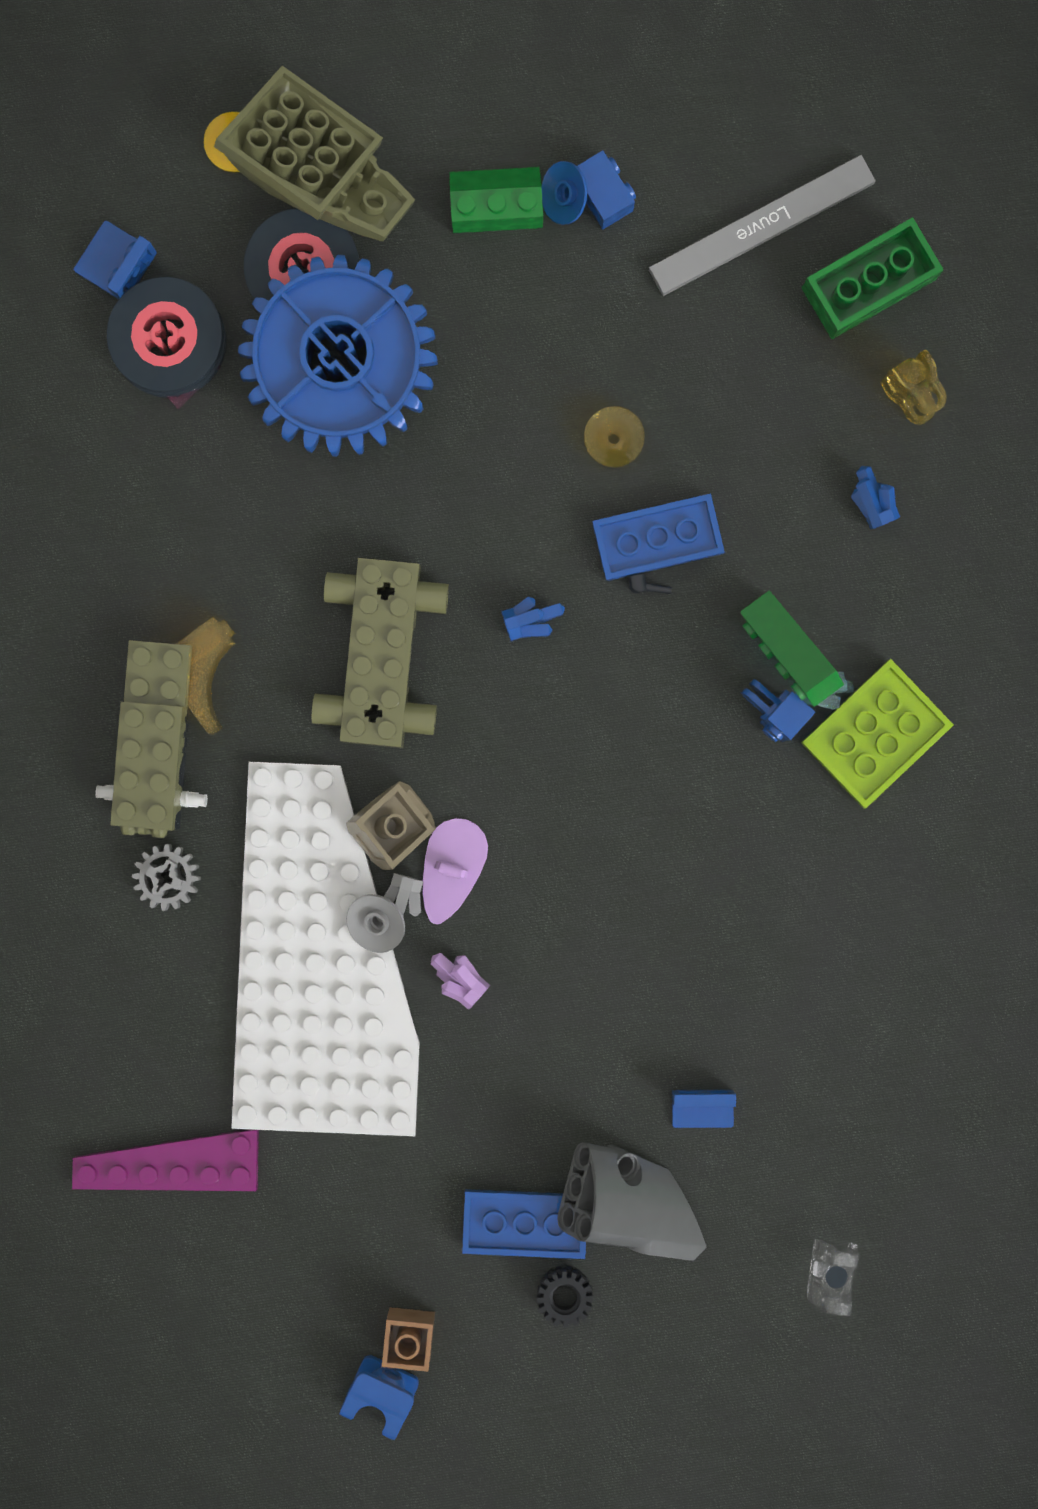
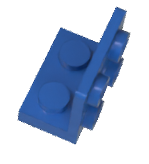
M104 221L74 267V271L119 300L125 292L138 284L157 252L152 244L143 237L139 236L136 239L112 223Z

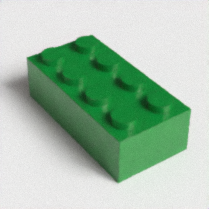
M912 217L807 277L802 290L830 338L834 339L932 283L944 269Z

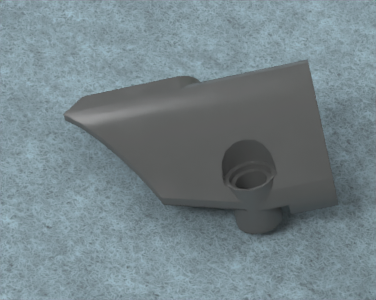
M585 1142L578 1144L573 1155L557 1217L558 1226L563 1232L582 1242L627 1247L641 1254L694 1261L705 1250L706 1244L694 1213L681 1188L668 1169L615 1145L603 1146Z

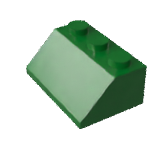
M539 167L449 172L453 233L543 228L542 188Z

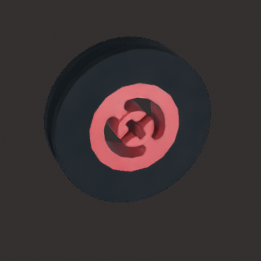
M295 208L273 215L256 229L245 251L244 276L253 299L258 297L269 301L273 297L268 286V282L271 279L279 280L284 285L290 282L288 271L282 273V269L288 258V268L296 265L295 261L290 257L294 253L297 254L299 262L304 268L308 269V272H311L310 263L313 257H320L325 268H332L336 256L345 255L348 269L355 270L360 259L355 243L347 230L323 220H317L311 215ZM299 251H309V252H312V254H307V253H305V252H299Z
M158 277L136 284L117 301L107 325L108 349L116 367L139 390L157 397L175 398L199 390L218 372L226 352V330L215 305L200 288L178 278ZM170 319L183 323L184 326L178 329L172 322L166 321L167 330L172 335L168 337V347L174 353L173 355L157 356L151 353V348L157 347L162 353L168 355V348L163 342V339H166V329L161 321Z

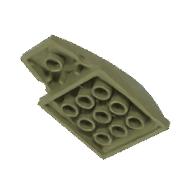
M284 66L280 67L216 138L214 147L225 154L228 160L245 177L270 195L311 215L317 220H323L337 227L375 240L384 241L415 201L411 194L388 171L378 167L377 159L373 153L380 146L383 137Z

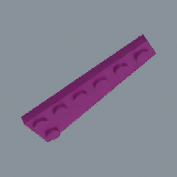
M246 1129L221 1133L220 1135L201 1136L182 1141H169L150 1146H138L124 1150L75 1156L73 1158L72 1189L257 1191L259 1130Z

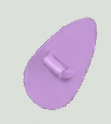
M455 818L445 821L433 831L429 839L423 873V900L428 919L433 924H441L460 908L480 876L487 859L488 843L486 836L478 825L469 820Z

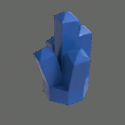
M861 466L856 472L859 482L851 498L866 518L870 529L880 527L900 518L895 502L894 487L877 483L871 467Z
M527 597L515 607L501 611L510 641L520 638L549 636L552 632L549 624L539 623L562 616L565 607L559 603L543 609L532 610L535 607V599Z

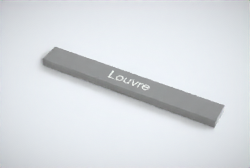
M860 155L649 267V272L662 296H665L874 185L876 180L864 158Z

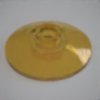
M618 406L606 407L597 411L589 419L584 432V442L590 456L598 463L608 467H621L631 463L640 454L645 440L644 428L640 419L630 410ZM611 434H616L619 437L620 441L617 444L609 442L608 437Z

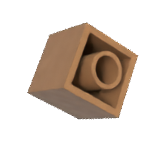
M389 1308L386 1320L382 1367L428 1372L435 1312Z

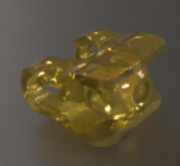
M927 350L920 352L915 359L909 358L892 368L881 380V385L887 396L893 402L900 405L906 417L914 424L926 423L946 403L947 395L945 389L937 377L936 364ZM931 392H934L937 395V405L935 404ZM914 405L921 413H924L926 415H917L913 409Z

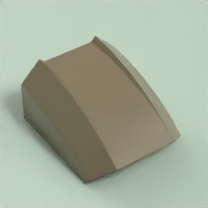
M401 781L380 794L346 822L349 834L353 836L370 860L382 870H393L436 829L431 812L411 786Z

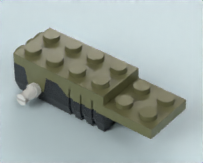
M129 640L124 702L120 703L114 785H97L96 798L112 800L110 825L120 826L123 835L138 833L141 835L152 834V837L165 838L169 830L180 829L182 807L198 808V806L206 807L207 794L202 795L198 792H189L183 789L186 762L185 747H187L186 732H188L189 726L187 719L190 713V707L187 706L192 658L191 645Z

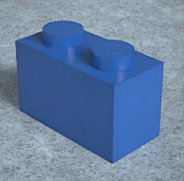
M602 150L577 166L582 171L586 180V204L602 230L633 212L634 199H636L635 192L628 182L624 184L619 177L620 169L612 157L608 158Z

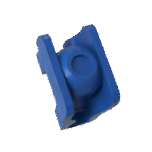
M366 1356L348 1390L339 1414L351 1420L359 1409L365 1406L377 1407L382 1411L386 1420L382 1435L395 1440L413 1406L419 1380L415 1375L402 1369L382 1367V1360L375 1356Z

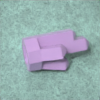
M442 953L432 956L431 965L437 970L436 975L445 982L441 986L442 994L459 1001L469 1010L490 985L480 977L465 955L457 956L454 963L449 961Z

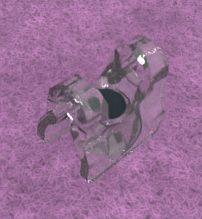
M816 1238L814 1240L807 1299L812 1304L818 1306L824 1313L851 1316L853 1302L851 1292L854 1271L857 1269L859 1259L858 1246L855 1243H849L847 1253L838 1251L836 1246L826 1243L822 1239Z

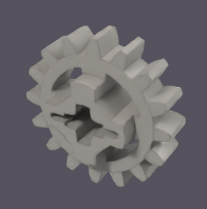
M165 844L164 851L162 852L159 846H154L153 855L144 852L142 856L146 861L135 863V866L140 869V873L132 874V878L139 879L140 884L133 888L134 890H142L144 892L140 897L141 901L151 899V908H155L161 903L162 911H166L171 903L174 909L180 908L179 900L189 903L191 899L188 893H197L198 889L193 886V882L201 880V877L194 875L193 871L197 870L199 865H191L189 863L193 857L192 854L182 856L183 847H177L172 852L171 844ZM161 857H169L162 866L152 864ZM181 864L184 867L186 878H183L179 869ZM170 871L169 877L173 879L172 882L163 884L164 878L161 876V873ZM147 876L151 878L154 887L152 890L149 887ZM174 888L181 891L174 897L164 898L170 889Z

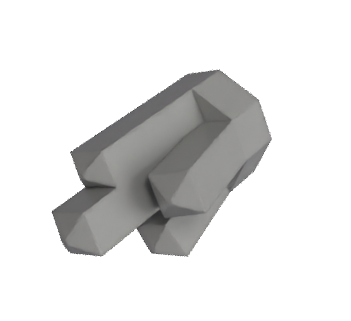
M394 873L391 885L384 897L393 903L396 899L395 905L403 916L409 899V913L416 917L421 913L420 892L423 881Z

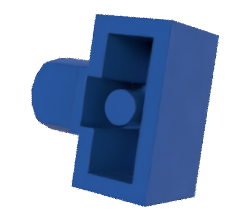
M755 679L749 683L750 686L770 706L747 688L741 692L743 697L762 713L760 717L762 719L760 723L764 726L762 731L774 742L777 740L781 742L791 740L815 714V711L804 701H801L793 691L784 690L776 697Z

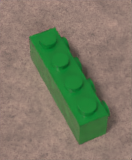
M770 590L740 612L746 621L742 625L746 633L752 640L758 637L762 642L758 647L768 660L772 657L775 658L778 663L774 667L784 680H787L789 677L792 679L794 684L791 685V688L801 701L807 698L815 707L844 686L836 669Z

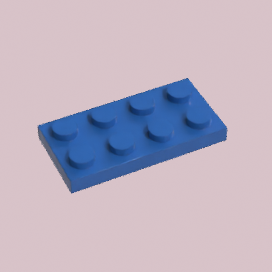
M711 493L592 521L606 581L725 553Z
M465 1189L462 1254L585 1259L586 1242L575 1239L559 1228L557 1217L563 1196L561 1193Z

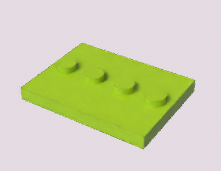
M889 659L811 732L801 744L863 809H866L954 725L894 661Z

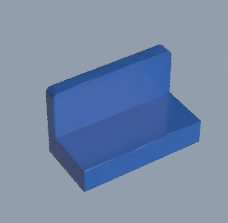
M672 1090L673 1127H733V1107H736L735 1092L733 1090Z

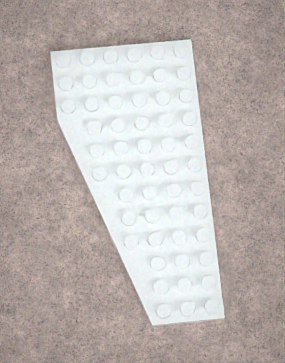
M249 762L232 1129L394 1136L416 1135L420 1042L405 995L393 950L377 953L364 949L352 938L347 927V912L352 903L364 895L378 894L366 853L353 836L349 834L346 822L354 816L343 771L339 765ZM376 916L377 920L383 923V921Z

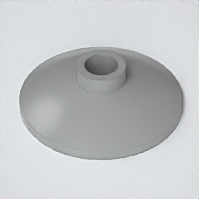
M364 895L355 900L348 909L346 921L349 933L364 949L377 953L388 952L397 947L402 941L405 934V921L399 908L389 899L380 895ZM376 916L379 917L383 921V923L379 922Z

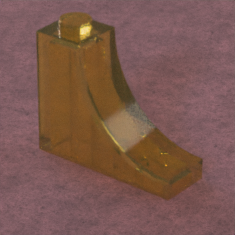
M215 617L210 618L176 643L192 646L188 707L210 735H214L223 728L215 715L212 704L211 688L213 676L220 660L236 644L231 638L235 633L225 619L220 622Z

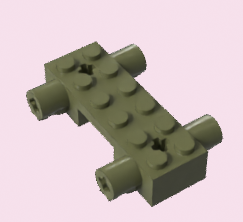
M358 558L356 575L327 572L324 602L353 605L344 696L315 693L311 719L312 724L341 726L340 741L343 743L403 748L405 733L434 735L437 705L408 702V680L413 630L416 626L417 611L446 614L449 584L420 581V564ZM385 587H390L391 591H395L394 595H389L388 600H383V596L379 595L380 591L385 590ZM377 706L378 711H382V717H377L376 722L372 723L371 718L367 717V713Z

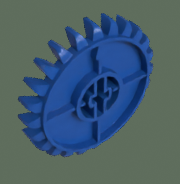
M337 255L332 268H325L320 257H313L310 263L311 272L304 274L299 267L292 265L288 268L290 282L286 285L274 278L268 282L269 289L273 294L269 301L258 297L253 300L252 305L260 314L259 320L248 319L244 320L242 324L243 330L249 335L254 336L253 342H245L238 347V354L241 357L253 359V364L243 368L240 371V377L243 382L258 381L259 385L250 392L248 399L252 406L269 401L270 404L265 409L262 417L267 426L276 423L281 417L285 419L281 433L285 441L290 442L301 429L304 431L303 441L307 452L312 453L315 450L321 436L326 437L328 450L333 457L339 455L342 438H348L355 452L360 455L364 452L363 434L369 432L379 445L385 446L387 445L386 433L383 427L385 423L389 422L402 432L407 430L404 416L400 412L403 406L418 413L423 411L421 401L412 391L414 388L422 390L433 389L432 379L420 372L419 369L420 366L437 365L438 359L434 353L429 350L420 349L421 344L436 339L435 333L432 328L416 327L415 323L427 315V310L423 305L406 307L405 303L412 296L413 290L407 284L392 290L390 285L394 275L391 270L384 269L376 277L370 275L371 263L368 259H361L357 263L355 270L348 269L345 255ZM340 333L351 335L353 343L358 350L365 344L367 355L364 366L359 362L351 340ZM326 338L341 356L345 354L348 363L358 373L356 376L352 377L336 359L332 360L329 351L320 343L323 339ZM315 349L319 353L318 358L328 376L334 380H338L341 377L344 380L343 382L334 383L326 381L327 377L319 365L314 370L312 369L311 361Z

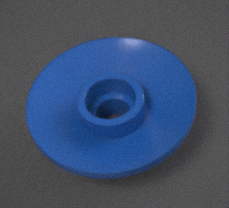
M568 161L557 162L548 169L544 176L541 187L542 205L547 216L553 222L562 225L571 224L580 217L585 208L587 200L586 180L582 171L574 163Z

